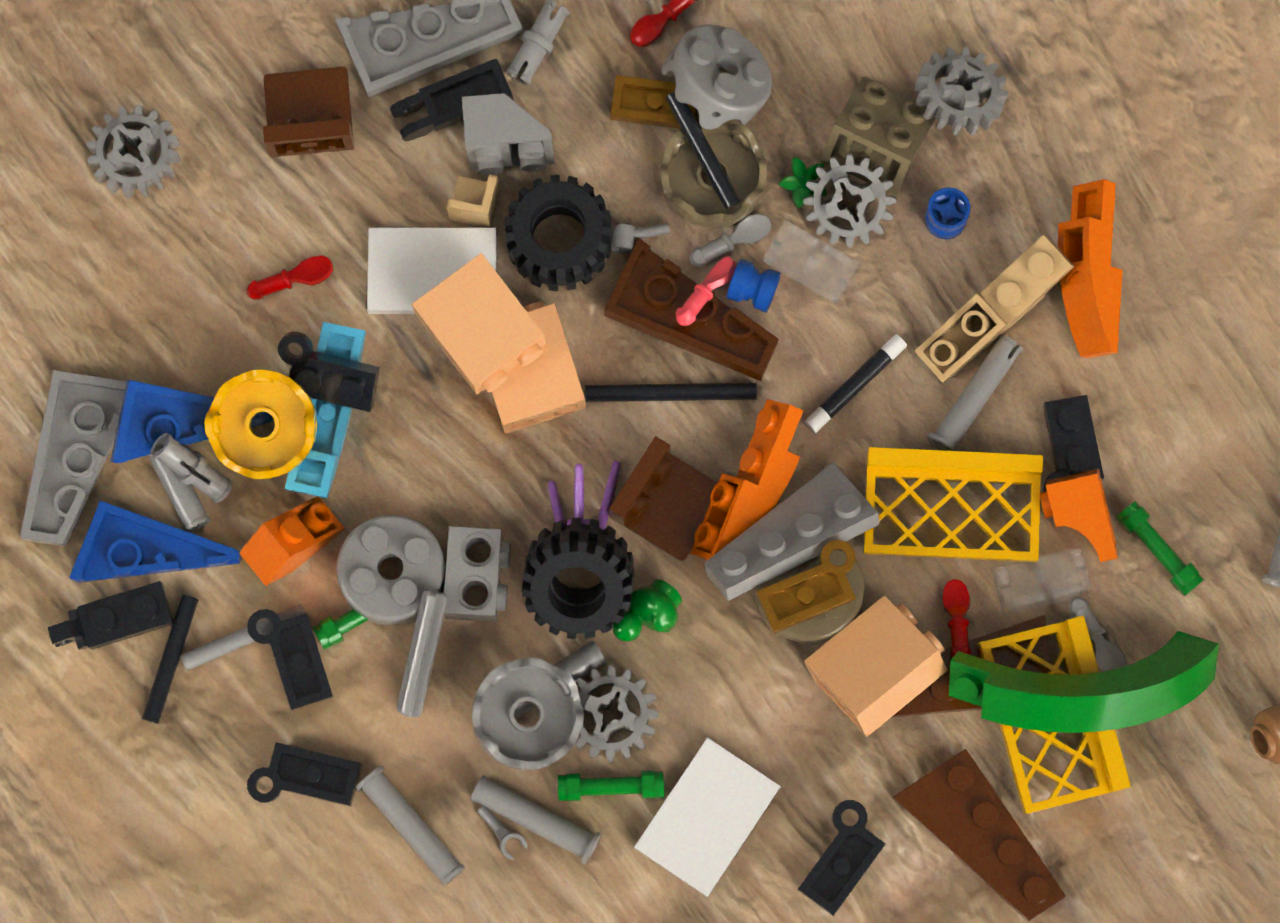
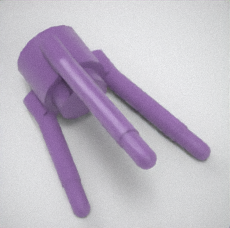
M617 460L612 463L597 520L600 521L599 528L603 530L606 528L609 508L612 504L621 463ZM578 463L574 468V518H581V524H589L590 519H584L583 466ZM552 480L548 482V489L555 522L563 520L565 524L555 481ZM571 519L567 520V525L571 524Z

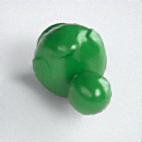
M660 579L654 580L649 587H641L633 591L629 610L625 612L624 618L619 624L616 622L612 623V631L615 637L625 642L633 641L639 637L642 625L657 632H670L678 620L677 607L682 602L679 592L672 585Z

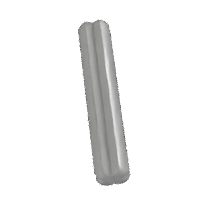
M425 590L422 594L399 694L397 711L408 717H419L422 714L446 611L448 596L437 590Z

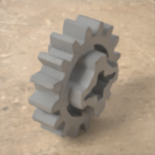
M948 47L944 57L935 52L932 54L929 63H923L914 86V91L919 93L915 103L916 106H927L923 117L926 120L936 117L938 119L937 129L941 130L948 124L952 126L953 135H958L961 127H966L970 135H975L979 125L988 130L993 119H999L1008 96V92L1003 90L1006 78L1005 76H995L998 68L996 63L988 66L983 63L984 53L981 52L976 58L970 57V51L967 47H964L961 55H956L955 51ZM941 75H944V77L940 78L939 83L935 84V80ZM987 98V102L982 107L978 108V105H981L982 100Z
M137 105L134 114L130 115L124 106L119 107V117L116 119L107 113L103 115L107 123L106 127L94 126L92 130L98 137V140L88 141L86 145L90 152L96 154L89 157L87 161L92 169H98L94 174L97 181L103 183L108 180L106 187L112 194L122 187L123 194L128 199H131L134 189H139L144 198L148 197V187L154 185L160 191L164 189L160 179L163 175L174 178L175 173L169 164L178 163L181 160L178 152L171 150L178 147L180 142L176 135H169L173 131L170 122L167 120L160 123L161 117L156 110H153L146 117L141 105ZM140 127V128H142V129H140V130H132V129H128V128ZM114 139L113 149L107 154L108 146L111 140ZM124 142H128L131 147L140 151L143 162H140L137 157H133L127 152L128 149ZM161 150L160 157L154 166L155 153ZM128 173H130V174H138V175H140V176H136V177H126L125 175H127Z
M852 153L847 154L846 162L840 164L835 156L830 157L831 169L827 171L818 165L815 171L820 180L807 181L806 186L814 191V195L804 197L803 204L814 206V210L810 211L806 218L808 221L817 219L820 221L816 229L818 235L826 230L831 232V244H835L840 236L846 238L847 247H852L854 237L860 236L861 240L868 244L870 242L868 232L873 230L882 235L884 229L880 224V220L892 221L893 214L885 209L886 205L896 203V196L886 195L885 192L893 186L892 179L881 181L879 177L882 175L884 167L880 165L873 170L869 169L868 156H865L860 164L854 163ZM847 172L862 174L871 182L862 185L852 181ZM832 178L836 188L832 198L821 203L823 188ZM841 182L844 183L846 189L852 195L860 194L862 197L857 200L856 213L858 218L848 205L840 206L838 203L843 199V185ZM879 197L876 213L867 222L864 213L868 202ZM839 216L849 220L853 228L838 226L828 218Z
M609 666L607 676L601 677L596 669H592L591 682L587 683L585 680L578 678L576 683L581 690L579 697L583 712L593 717L596 726L591 736L582 725L580 737L577 739L575 747L579 750L587 744L591 746V759H595L600 751L606 752L608 763H613L615 752L620 751L626 760L631 759L629 748L634 745L643 751L646 747L641 739L642 735L654 736L655 729L647 723L648 720L658 719V711L648 709L647 706L652 704L656 697L654 693L643 695L642 691L646 686L644 679L637 681L635 684L631 682L632 670L627 669L622 677L616 676L614 666ZM613 686L609 694L598 698L590 695L601 687ZM629 692L639 704L640 717L630 712L627 707L626 701ZM617 697H619L618 714L622 718L621 720L613 719L610 725L607 724L603 732L604 717L599 711L601 708L609 710L611 705L615 704ZM621 731L632 733L628 738L620 742L608 743L611 735Z

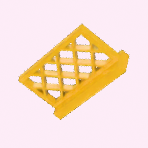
M869 447L866 454L865 499L873 508L876 504L882 510V513L878 515L879 522L887 516L903 535L892 545L873 544L874 528L864 532L863 554L1038 562L1043 455ZM875 479H894L905 492L887 507L875 494ZM903 479H912L917 481L913 485L909 486ZM925 480L937 481L948 493L932 509L914 492ZM946 481L960 483L953 489ZM969 482L980 483L992 495L975 511L958 494ZM990 483L1004 485L996 491V489ZM1012 484L1031 485L1030 503L1019 513L1001 496ZM908 496L926 513L909 530L891 512ZM951 498L969 515L953 531L935 514ZM994 500L1012 517L996 534L978 516ZM1030 510V521L1028 525L1027 522L1022 518V516ZM929 518L947 536L936 547H924L912 534ZM972 520L990 537L979 549H968L956 537ZM1017 522L1029 535V552L1011 551L999 537ZM907 538H908L909 541L914 545V546H899V545H900L901 543H903ZM950 540L957 546V548L943 547ZM995 543L1001 550L986 549Z
M1084 615L978 643L981 658L994 662L991 649L1008 646L1022 656L1015 669L1021 670L1028 658L1048 670V674L1069 675L1099 672ZM1055 633L1060 653L1052 665L1031 653L1039 637ZM1031 639L1026 649L1016 644ZM1062 660L1064 663L1066 673L1058 669ZM1000 724L1024 815L1131 787L1115 729L1082 732L1083 738L1076 750L1055 739L1054 737L1057 732L1047 734L1044 731L1029 730L1045 740L1036 758L1032 761L1018 752L1016 741L1023 728L1017 727L1013 733L1012 726ZM1050 744L1072 756L1061 777L1039 765ZM1085 746L1087 747L1089 758L1081 754ZM1077 760L1093 769L1097 787L1080 790L1066 781ZM1022 763L1030 767L1026 775L1024 774ZM1035 771L1057 784L1047 800L1032 803L1028 783ZM1062 787L1072 792L1057 797Z

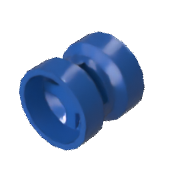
M951 187L939 189L932 195L925 214V224L932 235L947 240L955 238L962 233L966 227L971 209L967 196L962 191Z
M740 258L726 298L738 303L743 300L749 301L751 298L753 299L752 304L755 309L767 313L777 289L781 272L768 268L760 274L759 269L755 268L753 262Z

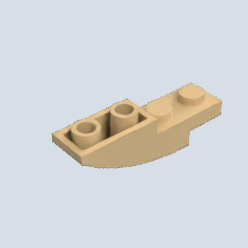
M1043 234L981 293H976L914 352L940 381L945 383L996 341L1000 334H1004L1046 296L1045 293L1075 266L1049 237Z

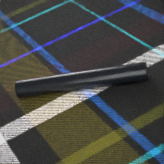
M675 91L665 97L666 102L726 210L741 202L688 104L676 100Z
M182 595L142 720L159 724L199 601L194 597Z

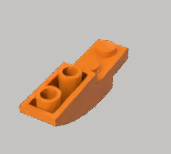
M1105 179L1073 186L1071 221L1058 223V248L1075 266L1060 280L1062 297L1074 342L1080 357L1083 358L1118 353L1123 270L1111 266L1116 183Z
M770 399L766 400L764 408L756 418V428L749 446L741 456L737 476L734 477L722 473L719 482L711 492L709 507L702 524L699 525L695 532L694 545L690 554L709 560L775 507L800 460V456L789 452L788 448L803 410L790 404Z

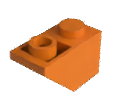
M316 496L263 523L239 554L264 585L267 586L294 572L336 538L345 527L322 499Z

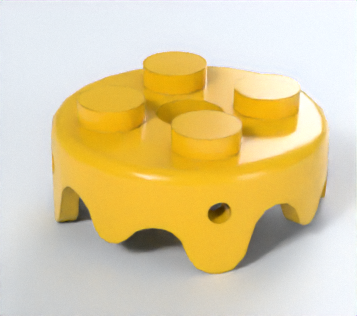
M269 370L247 371L225 382L219 388L210 409L206 413L204 423L206 435L219 461L229 469L252 479L278 477L300 465L312 449L318 426L316 410L311 398L303 387L292 378ZM259 412L269 413L275 421L274 431L269 436L263 438L254 434L251 428V421Z

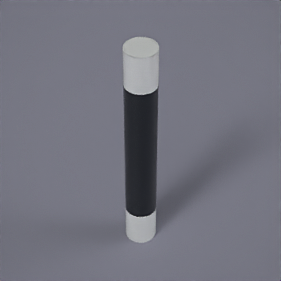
M895 334L804 421L807 428L816 434L907 347L905 341Z

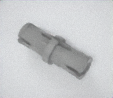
M546 0L544 2V6L532 29L524 32L521 38L524 43L510 67L506 70V74L515 79L521 67L525 65L526 69L518 81L524 85H530L531 79L544 55H550L554 48L552 41L566 17L570 14L561 5L554 19L551 20L550 15L557 5L555 1Z
M168 433L159 436L152 445L150 451L152 457L160 460L176 472L177 479L183 484H192L209 496L215 503L221 502L230 493L233 482L207 464L206 457L200 452H191Z

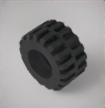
M550 175L551 182L543 184L542 179L538 178L532 181V189L528 190L524 186L518 192L519 199L517 202L511 201L508 207L509 216H505L504 222L505 239L512 264H516L518 273L524 279L527 276L530 277L532 284L539 288L542 283L547 284L549 291H558V286L567 285V291L576 289V283L581 280L586 285L593 280L592 274L595 271L600 274L605 267L604 260L605 258L609 259L612 250L611 216L609 210H606L605 201L600 194L596 196L594 194V187L587 182L582 187L578 185V178L568 176L567 182L560 181V175ZM567 215L581 223L584 228V236L574 248L568 251L550 252L541 248L534 241V231L539 223L550 216Z
M571 518V524L565 525L563 520L553 523L552 532L544 528L538 534V541H532L525 561L522 597H526L525 607L528 612H535L534 621L540 626L546 623L549 624L550 633L558 635L560 631L567 632V638L576 639V634L584 633L585 639L595 637L596 630H600L603 634L612 630V621L619 624L624 618L625 609L629 610L633 591L634 559L632 552H627V542L623 537L615 539L616 530L609 525L603 530L599 528L600 521L590 519L589 524H581V518ZM579 567L594 572L602 581L588 589H574L561 583L555 575L567 568Z

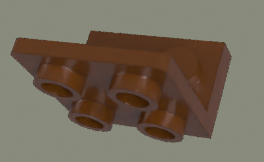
M345 67L264 75L267 126H263V136L270 158L354 149L348 71Z
M655 436L610 506V518L683 562L692 550L695 532L704 520L710 504L711 492L718 482L670 454V444Z

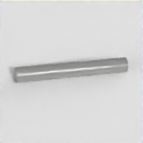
M298 604L277 613V615L283 621L305 614L302 604ZM267 618L259 621L256 626L258 633L262 635L271 633L273 630L272 621ZM245 627L180 655L185 669L188 671L256 641L250 637L248 629Z

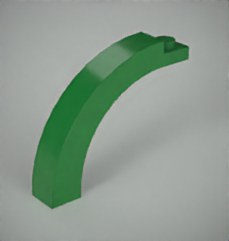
M1177 631L1169 642L1157 652L1133 664L1103 672L1069 675L1046 674L1015 669L958 651L950 663L949 696L981 706L982 719L1023 729L1067 733L1121 729L1149 722L1172 713L1190 703L1204 692L1215 679L1219 643Z

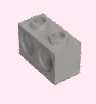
M449 526L444 594L448 596L444 615L445 619L498 622V610L506 611L508 585L500 584L501 568H509L511 543L503 542L501 529ZM478 543L486 544L491 548L490 557L482 563H474L467 558L469 549ZM473 586H481L488 591L487 600L480 606H470L464 601L465 593Z

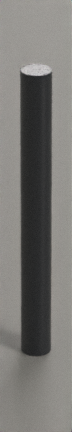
M757 383L585 385L586 402L757 400Z

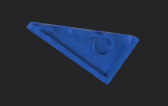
M127 380L110 462L123 463L150 455L152 445L164 433L170 434L181 445L208 440L204 423L206 413L210 409L214 397ZM259 412L253 417L251 428L272 422L274 418L267 412Z
M100 501L69 578L72 581L81 583L240 564L242 556L239 554L240 550Z

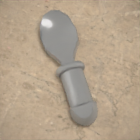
M762 214L747 216L738 223L732 235L728 236L724 232L721 234V237L700 248H695L690 254V263L696 267H703L717 257L729 251L733 252L735 244L751 245L761 241L770 232L772 227L771 220Z
M1073 597L1069 603V610L1071 615L1075 617L1084 615L1090 640L1095 643V658L1099 669L1103 672L1127 666L1125 656L1119 647L1104 639L1103 634L1106 633V630L1100 626L1089 607L1088 601L1083 597Z

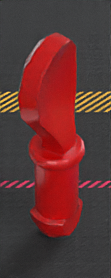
M671 0L666 5L663 4L661 6L663 9L661 13L643 16L631 29L630 38L632 43L640 48L654 43L663 34L666 25L671 20L677 21V17L698 0Z
M326 256L310 257L290 271L282 269L280 273L259 281H252L248 285L246 293L249 298L260 300L264 299V296L283 289H292V284L295 282L307 285L322 283L330 277L333 271V263Z
M953 579L945 585L942 596L944 610L952 618L947 624L951 634L952 650L950 653L952 658L958 651L969 655L972 652L969 648L968 638L969 621L964 618L970 608L971 598L966 585L961 580Z

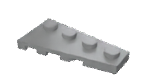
M452 0V3L436 6L424 4L413 6L411 10L388 13V10L370 13L371 16L350 19L349 16L335 19L368 98L523 34V28L510 0Z
M53 370L20 534L21 539L66 547L114 445L127 381Z
M832 462L705 562L706 574L723 596L730 601L821 554L822 549L829 542L834 540L846 542L878 526V512Z

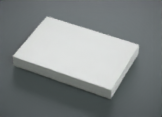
M369 228L368 314H415L411 305L413 302L480 253L484 255L496 271V228Z
M707 737L634 846V849L708 898L781 786Z

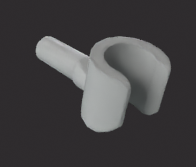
M665 223L635 228L632 225L619 224L612 230V252L630 253L634 248V239L669 234V225Z
M482 806L477 811L500 840V850L505 857L514 860L505 849V844L510 838H518L525 849H527L524 837L519 833L510 832L488 808Z

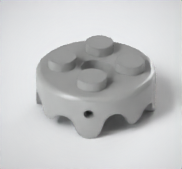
M705 24L694 27L686 32L673 48L662 67L663 75H675L676 100L695 107L699 112V124L709 130L718 128L723 123L733 119H737L739 123L745 125L759 112L768 100L772 89V74L762 53L737 30L719 25ZM716 65L723 67L728 73L720 72Z
M400 515L377 516L363 522L345 539L338 554L336 566L337 579L342 594L350 607L371 622L378 625L412 624L417 620L423 592L425 590L444 591L446 560L439 541L419 521ZM390 557L397 558L403 563L402 574L393 580L384 579L379 574L381 562Z
M538 658L519 659L501 664L493 669L479 686L471 709L473 730L482 749L493 760L517 770H536L547 767L561 759L575 744L584 720L578 687L574 679L566 671ZM525 702L533 704L539 712L537 724L528 728L520 726L514 718L516 706Z

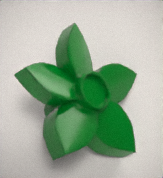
M793 157L791 170L794 176L787 175L783 177L778 185L786 190H793L792 199L797 208L804 205V197L814 195V191L810 190L806 184L808 180H816L819 177L815 169L818 165L824 168V163L812 164L806 169L803 161ZM823 188L821 196L827 195L825 188Z

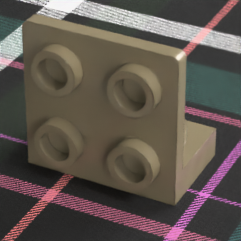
M863 77L835 121L820 160L830 164V157L835 156L839 163L843 164L846 162L847 154L852 153L854 163L860 164L861 160L868 156V168L873 170L882 165L884 171L879 178L881 181L892 179L893 186L886 190V192L897 196L911 163L934 124L936 117L926 120L923 116L927 106H916V100L908 98L882 83ZM847 172L867 183L871 182L862 174Z

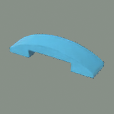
M323 322L316 352L361 362L366 331ZM311 398L317 416L316 439L310 453L303 462L288 472L285 490L328 499L342 453L352 408Z

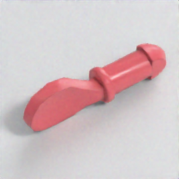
M731 257L722 258L711 269L705 280L701 284H696L694 292L683 306L676 311V321L678 324L683 326L692 324L706 302L713 298L712 290L727 284L732 279L736 269V262Z

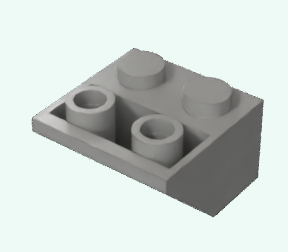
M505 93L462 97L465 147L471 171L478 170L483 175H494L502 173L504 168L521 167L523 171L532 172L543 170L548 164H555L551 131Z

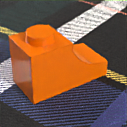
M1099 469L1048 480L1046 483L1047 492L1040 493L1045 518L1053 517L1056 528L1067 526L1083 534L1095 548L1100 562L1117 559L1119 552Z

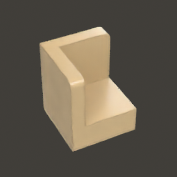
M489 174L488 181L486 182L458 175L453 199H448L446 206L449 220L491 228L500 193L498 176Z

